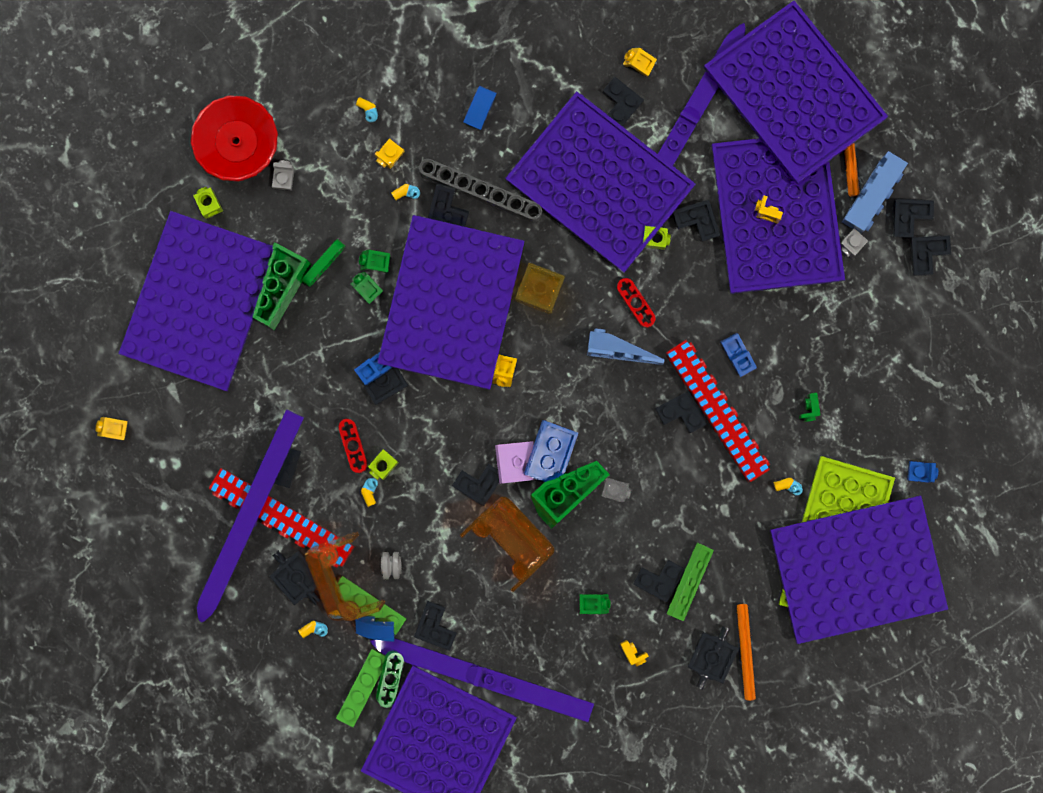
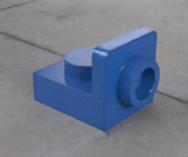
M909 462L907 481L934 483L935 479L938 478L936 463Z

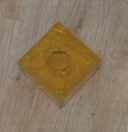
M529 263L515 301L552 314L565 276Z

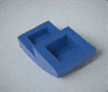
M479 86L466 114L464 123L481 130L497 93Z
M738 333L720 342L740 377L757 368Z
M380 352L354 369L365 385L393 368L378 364Z
M375 616L355 617L356 634L379 641H394V622H375Z

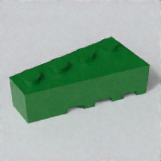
M274 242L267 273L262 282L263 287L253 314L255 320L273 330L276 329L301 285L303 277L312 265L307 259Z

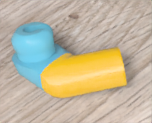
M359 97L356 106L365 110V118L368 122L376 121L378 118L376 105Z
M404 184L391 192L395 200L403 196L417 199L420 196V190L416 186Z
M375 478L367 479L361 489L367 507L376 504L373 493L378 486V481Z
M792 478L774 482L776 492L787 489L794 495H800L803 491L802 485Z
M311 621L298 631L303 638L311 633L324 637L328 633V628L324 623Z

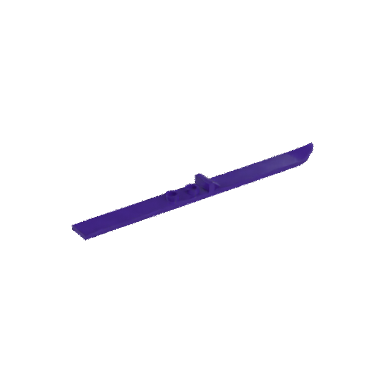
M745 23L740 24L727 35L714 58L745 36ZM707 71L704 73L658 153L659 156L672 166L719 87Z
M286 409L199 598L197 613L200 622H204L217 608L304 420V417Z
M394 638V641L374 639L370 641L384 655L394 650L403 656L406 663L586 722L589 721L594 703Z

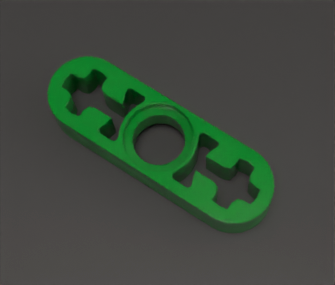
M337 239L305 274L302 281L308 287H311L340 255L345 245Z
M394 650L389 651L385 655L376 695L377 702L385 708L392 706L395 702L404 662L403 656ZM394 656H396V658L398 659V662H394L393 668L397 670L396 672L394 670H391L392 662L389 661L390 658L393 659ZM388 674L395 676V680L391 684L385 683V677ZM383 687L389 688L387 694L390 697V699H386V702H384V700L381 698L382 696L384 697L387 692V690Z

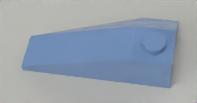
M594 329V332L590 331L587 356L657 365L664 364V359L614 335L605 333L606 330Z

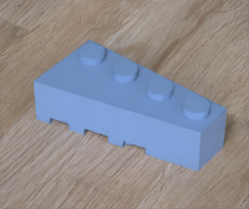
M888 151L877 164L842 220V223L852 229L855 228L860 234L865 230L869 231L874 223L872 218L875 214L878 216L883 209V201L885 198L888 200L894 191L892 187L901 180L904 175L902 172L908 163Z

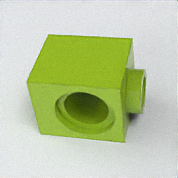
M211 187L201 188L197 191V194L193 195L205 219L223 211ZM205 198H212L210 205H203Z
M645 226L643 242L656 227ZM660 228L656 234L662 237V241L655 243L651 239L645 248L665 250L666 245H670L671 234H667L668 229Z
M383 449L368 466L371 469L369 473L377 480L379 478L384 480L399 462ZM380 461H386L387 469L383 472H380L377 468V464Z

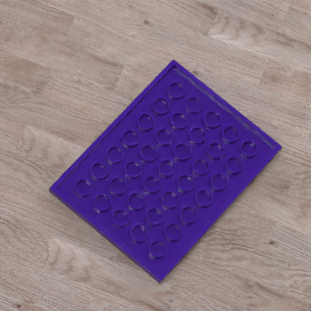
M795 1L789 3L704 65L707 73L797 185L888 118L885 111Z
M577 91L505 178L507 182L531 201L539 204L545 212L623 273L631 266L648 242L656 235L658 230L696 185ZM645 226L656 227L643 242Z
M760 138L712 144L730 294L845 281L830 163H826L797 185ZM764 195L767 196L765 207L774 206L783 212L778 224L756 217L758 211H755L758 199L761 200Z
M170 211L118 354L228 392L254 319V310L263 287L262 282L267 273L273 246Z
M413 215L378 364L490 390L525 241Z
M921 496L770 530L796 644L948 610Z

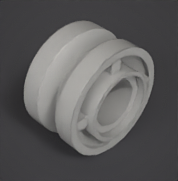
M383 552V557H381V574L383 579H389L390 575L394 579L400 578L401 557H399V552H394L392 556L388 552Z

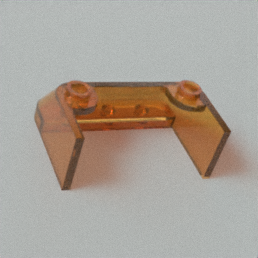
M500 497L460 534L462 538L471 530L481 538H486L490 534L516 562L512 566V572L519 580L510 589L512 592L523 584L554 553L553 545L507 497Z
M358 531L314 546L307 551L305 556L328 617L334 621H352L379 612L385 604V601L381 600L359 608L353 601L344 602L331 566L338 560L336 548L352 543L359 536Z

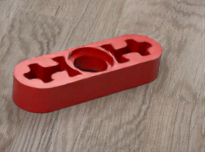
M629 278L621 279L617 284L618 293L639 325L644 328L651 327L656 319L655 314L633 281ZM622 283L630 284L629 291L631 294L635 291L636 294L631 295L627 299L625 296L629 294L626 290H621ZM639 298L642 302L641 307L633 308L631 300ZM644 307L647 309L643 311L645 315L652 317L649 324L642 322L644 317L641 313L639 315L636 314V312L641 311Z
M344 419L339 424V432L352 471L362 473L367 469L368 462L358 429L354 421ZM348 422L349 425H353V428L350 429L351 435L356 434V437H350L345 440V436L348 437V433L346 430L343 431V427ZM353 440L359 444L358 449L354 452L348 449V443ZM361 452L362 456H358L361 462H364V465L359 470L358 467H354L356 463L355 457L351 459L350 455H356Z

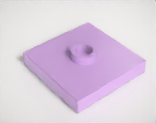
M533 441L495 445L500 484L537 480L524 475L534 446Z

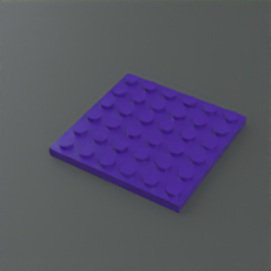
M413 665L361 772L403 793H481L517 716Z

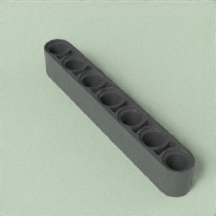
M424 159L419 165L422 177L434 183L454 187L456 192L529 222H537L542 216V208L536 202L431 159ZM426 165H431L433 171L425 173L423 168ZM444 172H448L451 175L448 180H442L440 177ZM463 179L468 181V185L464 188L458 186V182ZM478 187L486 189L483 195H478L475 191ZM501 194L504 198L501 202H495L493 200L494 195ZM518 201L521 207L515 210L511 208V203ZM532 208L537 209L539 212L535 217L528 214V211Z

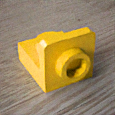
M632 48L626 53L623 65L625 67H632L644 76H649L657 59L641 48Z
M388 139L380 151H376V162L383 168L387 166L391 169L405 151L391 139Z
M764 195L761 200L758 199L755 211H758L756 217L778 224L783 212L774 206L765 207L767 196Z
M498 355L492 383L500 387H511L517 359Z
M101 417L100 421L98 420L96 424L97 436L124 440L128 421Z
M625 640L620 643L630 665L635 664L637 667L646 662L645 658L649 657L648 654L645 652L636 657L635 654L638 652L633 642L629 644Z

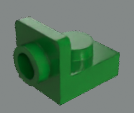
M374 250L362 251L359 257L360 270L387 273L390 253Z
M365 272L362 274L358 273L350 284L369 304L383 292Z
M817 393L808 394L807 399H805L806 410H809L810 413L799 415V419H804V422L816 421V417L821 416Z
M580 594V614L609 613L611 601L608 594Z

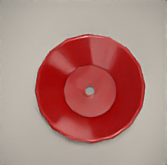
M229 95L212 101L200 111L192 126L191 146L195 159L207 173L221 180L242 181L256 176L269 165L276 152L278 132L273 117L262 104L248 97ZM238 138L240 140L239 143L234 144V139Z

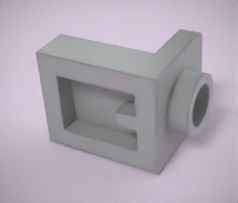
M279 160V163H273L272 188L292 191L295 169L289 161Z
M854 228L840 243L841 252L845 257L852 259L868 240Z

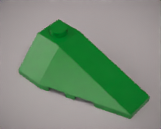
M595 461L551 481L544 482L530 496L538 515L552 529L610 474L598 461Z

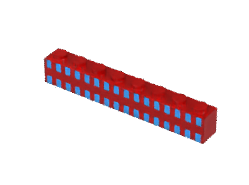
M685 340L666 352L665 355L687 389L691 392L694 400L747 482H752L770 470L768 467L770 463L764 455L761 456L759 454V446L754 439L750 440L747 433L749 431L745 424H740L737 420L738 414L733 407L730 408L726 402L728 398L722 390L719 392L716 385L718 383L712 374L708 375L706 372L707 366L702 358L698 359L695 355L697 351L694 345Z
M220 468L209 489L213 490L212 495L221 500L223 497L230 500L228 504L239 509V507H242L251 485L227 470ZM268 496L259 515V518L263 520L261 522L263 525L270 529L274 526L279 529L278 533L287 539L291 536L296 539L294 543L302 548L308 546L312 549V554L319 558L323 555L329 559L328 563L336 568L339 565L341 567L345 565L355 548L354 545L271 496Z

